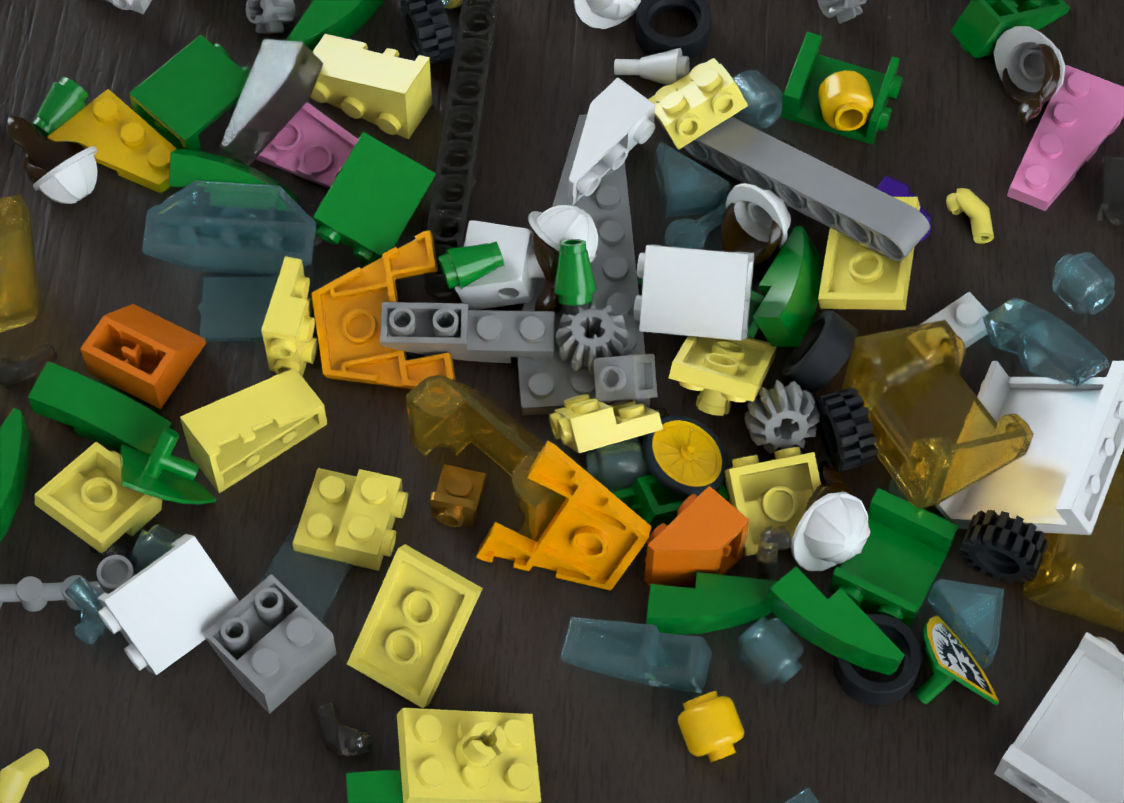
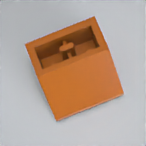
M131 304L104 315L80 350L89 374L161 409L205 346L206 340L135 304Z
M710 486L699 496L696 494L690 495L677 511L678 516L668 526L665 523L660 524L646 541L648 545L647 556L644 560L646 562L644 581L649 586L650 584L695 586L697 572L725 575L743 557L749 519Z

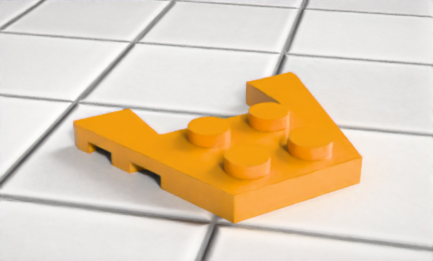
M430 230L416 235L415 240L398 249L394 247L383 253L382 258L362 269L358 267L311 293L322 370L326 378L445 394L458 393L453 360L449 352L407 360L405 351L380 345L382 302H398L395 280L438 271L433 235Z
M547 441L532 464L527 478L567 497L537 542L495 522L481 543L476 558L491 563L494 557L514 561L513 568L530 571L533 566L557 571L556 578L611 591L648 540L652 526L555 444Z

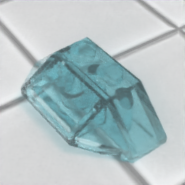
M196 180L173 194L159 206L156 205L147 210L142 252L191 271L277 276L280 274L285 256L301 259L303 267L312 265L316 222L280 186Z

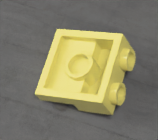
M715 58L695 66L690 73L673 84L662 87L654 96L648 99L655 104V117L678 150L748 106L736 82Z
M287 256L284 258L261 331L269 371L281 374L296 368L303 377L307 363L313 364L315 360L318 339L313 338L315 319L311 317L313 302L312 299L308 298L310 279L304 276L302 260Z
M589 394L579 395L564 400L565 407L554 410L555 413L549 414V421L555 439H561L564 445H567L577 453L663 430L659 412L644 404H636L634 399L620 401L609 406L598 401V399H590Z
M98 442L93 443L35 493V505L101 554L124 533L133 536L162 510V499L121 485L120 454L107 450Z
M800 447L783 449L774 452L776 460L759 463L758 455L747 456L732 460L733 468L724 471L727 493L730 497L729 503L749 519L744 556L791 547L792 537L805 513L808 500L817 487L821 485L814 452L801 454Z
M318 468L293 540V550L303 554L379 571L383 556L390 557L394 549L396 531L392 530L395 518H403L407 507L408 493L402 491V479L359 469L356 477Z

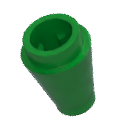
M63 76L59 82L52 83L35 120L31 124L34 125L38 132L48 137L86 107L85 101L89 98L88 93L73 80Z
M581 239L561 241L554 293L558 294L559 303L564 305L588 304L592 302L593 293L597 288L586 249V241Z
M496 241L490 244L485 243L447 249V254L438 256L439 264L449 289L457 286L463 289L497 268L504 266V260Z

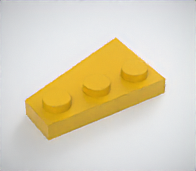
M109 89L47 137L48 141L80 142L88 146V148L95 146L98 150L94 155L96 163L116 170L118 176L162 194L170 187V153L177 148Z

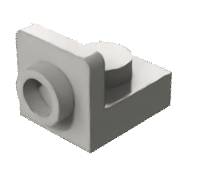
M654 354L594 359L595 389L598 401L658 397Z

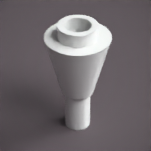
M681 48L641 57V59H615L614 62L615 75H639L641 78L665 85L673 84L690 71L689 57L683 56Z

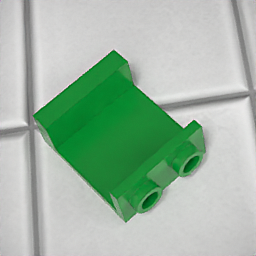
M807 32L783 94L780 117L873 145L877 131H886L892 108L886 106L889 98L896 100L903 80V76L897 75L900 58L892 56L886 74L819 55L822 36ZM844 70L855 71L863 75L869 83L874 102V109L868 122L852 131L836 130L830 127L823 119L818 100V90L825 78L835 72Z
M202 35L198 36L129 93L134 112L177 149L201 151L198 135L243 98L254 108L261 104L258 91L259 81L255 74L246 66H238L231 60L227 51L220 44L215 43L213 45Z
M363 132L313 216L312 226L317 228L315 233L332 245L337 246L340 241L354 249L352 255L369 265L382 258L383 253L394 248L423 196L425 197L431 187L436 173Z
M878 488L868 510L870 535L861 553L843 562L840 568L836 567L829 592L834 594L841 588L858 606L874 614H885L900 619L911 628L954 542L959 525Z

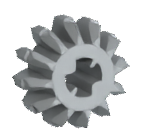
M593 300L589 303L586 310L578 305H574L572 315L563 314L560 319L561 329H558L556 332V344L560 347L559 355L562 361L572 360L574 372L583 366H587L591 376L594 375V359L625 356L624 347L629 344V333L624 329L625 320L623 315L613 316V308L610 304L599 310Z
M776 380L773 389L767 390L761 386L759 390L760 397H756L754 402L748 400L747 406L749 411L745 413L744 418L747 429L750 430L749 433L752 441L757 446L763 445L769 454L779 447L783 450L797 445L804 449V438L816 437L817 429L815 424L820 422V413L817 406L814 405L813 395L808 389L801 390L800 385L795 381L785 388L778 380Z

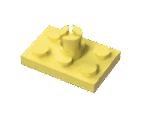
M894 197L920 211L918 197ZM830 228L818 296L820 308L906 310L914 248L904 260L895 261Z
M688 336L672 362L669 379L679 381V384L686 389L700 391L696 401V406H698L699 410L711 415L724 416V413L729 414L731 401L745 402L749 400L754 402L774 360L777 346H771L768 342L750 337L739 341Z
M404 544L396 551L347 665L419 707L425 708L431 703L483 588Z
M402 708L398 712L397 725L403 803L541 802L533 714Z

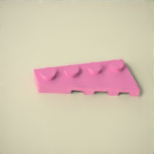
M1066 65L1063 85L1050 99L1010 185L1007 196L1046 211L1073 180L1081 166L1091 159L1097 152L1100 144L1120 125L1121 120L1124 118V87Z
M281 84L232 138L229 145L236 152L330 189L359 139Z

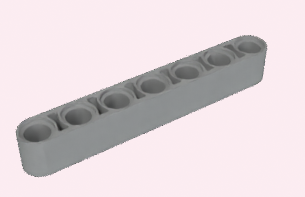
M732 116L684 146V149L696 159L743 183L755 185L762 190H771L780 199L784 200L785 205L892 260H904L930 230L928 220L916 208Z

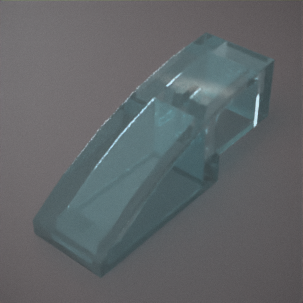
M1014 297L982 317L991 345L1018 354L1022 369L1078 387L1110 366L1107 357L1071 326L1053 314L1027 301Z
M571 617L560 658L563 662L615 678L650 686L703 694L712 651L703 637L660 633L656 625Z

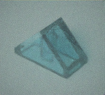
M663 142L657 146L655 172L665 218L721 211L726 207L730 182Z
M940 579L933 584L928 598L929 604L958 636L982 668H987L991 665L999 645L1004 589Z

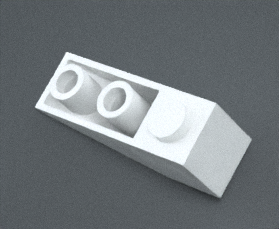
M616 78L590 104L569 177L568 202L571 205H574L583 195H591L599 186L601 178L610 169H618L626 160L629 151L637 143H645L654 132L655 104L619 78Z

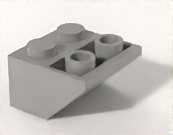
M272 574L203 633L205 639L239 684L269 714L337 654L333 633Z

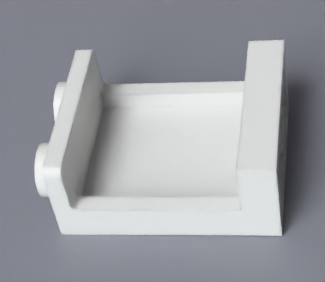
M654 244L646 245V251L639 254L637 264L638 278H643L642 296L637 295L634 303V320L640 321L639 331L739 341L746 339L754 253L667 247Z
M184 534L171 544L173 548L113 592L109 594L103 593L97 598L103 606V609L98 612L100 618L113 634L119 630L130 644L124 648V651L139 671L146 667L148 671L155 675L162 672L204 641L203 633L239 602L195 536Z

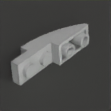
M382 302L380 345L426 356L449 352L452 359L464 361L511 363V357L554 358L555 312L469 310L468 304Z

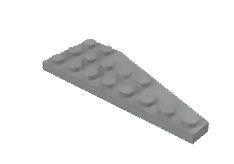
M587 114L579 115L552 207L558 205L577 206L592 217L598 234L597 256L591 262L597 288L593 293V301L599 310L610 304L613 308V316L623 315L625 320L624 329L629 333V344L624 347L625 356L645 355L643 331H639L640 321L634 320V303L636 296L639 295L625 161L618 169H610L601 178L599 186L591 195H583L574 205L568 202L569 177L587 118ZM537 278L534 297L528 303H524L522 311H535L536 300L545 286V278ZM589 303L578 306L586 310L588 309ZM563 304L561 310L555 314L554 358L517 357L522 416L555 413L554 410L565 407L564 400L579 395L589 394L590 399H596L595 376H591L587 366H583L574 372L572 360L562 361L559 355L560 347L556 344V332L558 329H561L560 319L563 314L572 315L574 305ZM650 398L634 399L636 404L641 403L650 407ZM624 400L601 401V402H603V403H605V404H607V405L610 406V405H612V404H614V403H617V402H620V401H624Z

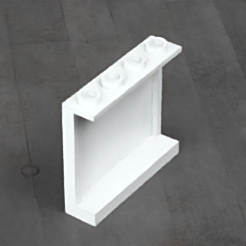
M992 361L986 377L981 383L979 394L970 415L967 417L966 425L957 447L952 453L950 464L941 485L937 489L933 502L945 519L959 525V528L968 529L974 514L976 515L979 511L987 513V510H995L998 515L1001 514V511L1009 513L1010 518L1016 519V516L1024 518V524L1032 523L1037 527L1035 531L1091 535L1124 449V361H1113L1107 377H1009L998 361Z
M1088 632L1084 635L1077 650L1013 745H1010L994 773L1038 803H1124V655L1109 640L1102 637H1094Z

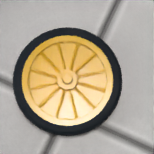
M671 415L660 418L663 430L645 434L642 443L644 460L652 475L663 486L683 496L689 497L692 494L699 496L708 486L716 491L725 480L724 471L728 469L726 452L717 436L705 425L689 417Z

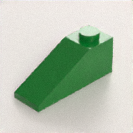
M971 0L950 32L958 39L962 49L976 59L994 55L997 40L1005 31L1015 26H1029L1038 31L1067 14L1070 7L1064 0Z

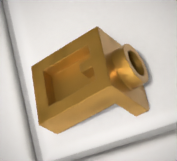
M444 464L437 490L432 492L430 498L431 518H435L440 523L450 527H460L462 525L474 527L487 481L486 473Z

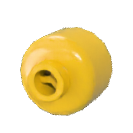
M839 71L825 78L820 84L818 100L823 119L830 127L836 130L852 131L866 124L871 118L874 102L869 83L863 75L855 71Z
M713 691L683 703L685 711L680 713L677 720L688 750L692 755L699 757L707 754L711 763L736 753L733 744L743 738L744 729L731 698L727 696L718 697L717 692Z

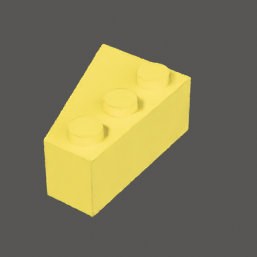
M325 34L301 68L304 93L316 102H326L342 109L344 113L352 118H362L369 121L387 134H397L410 139L432 105L430 57L418 55L415 61L399 58L400 54L395 49L387 48L383 54L367 50L368 46L366 43Z
M296 368L277 374L267 380L180 416L190 455L218 493L223 492L327 425L324 404Z

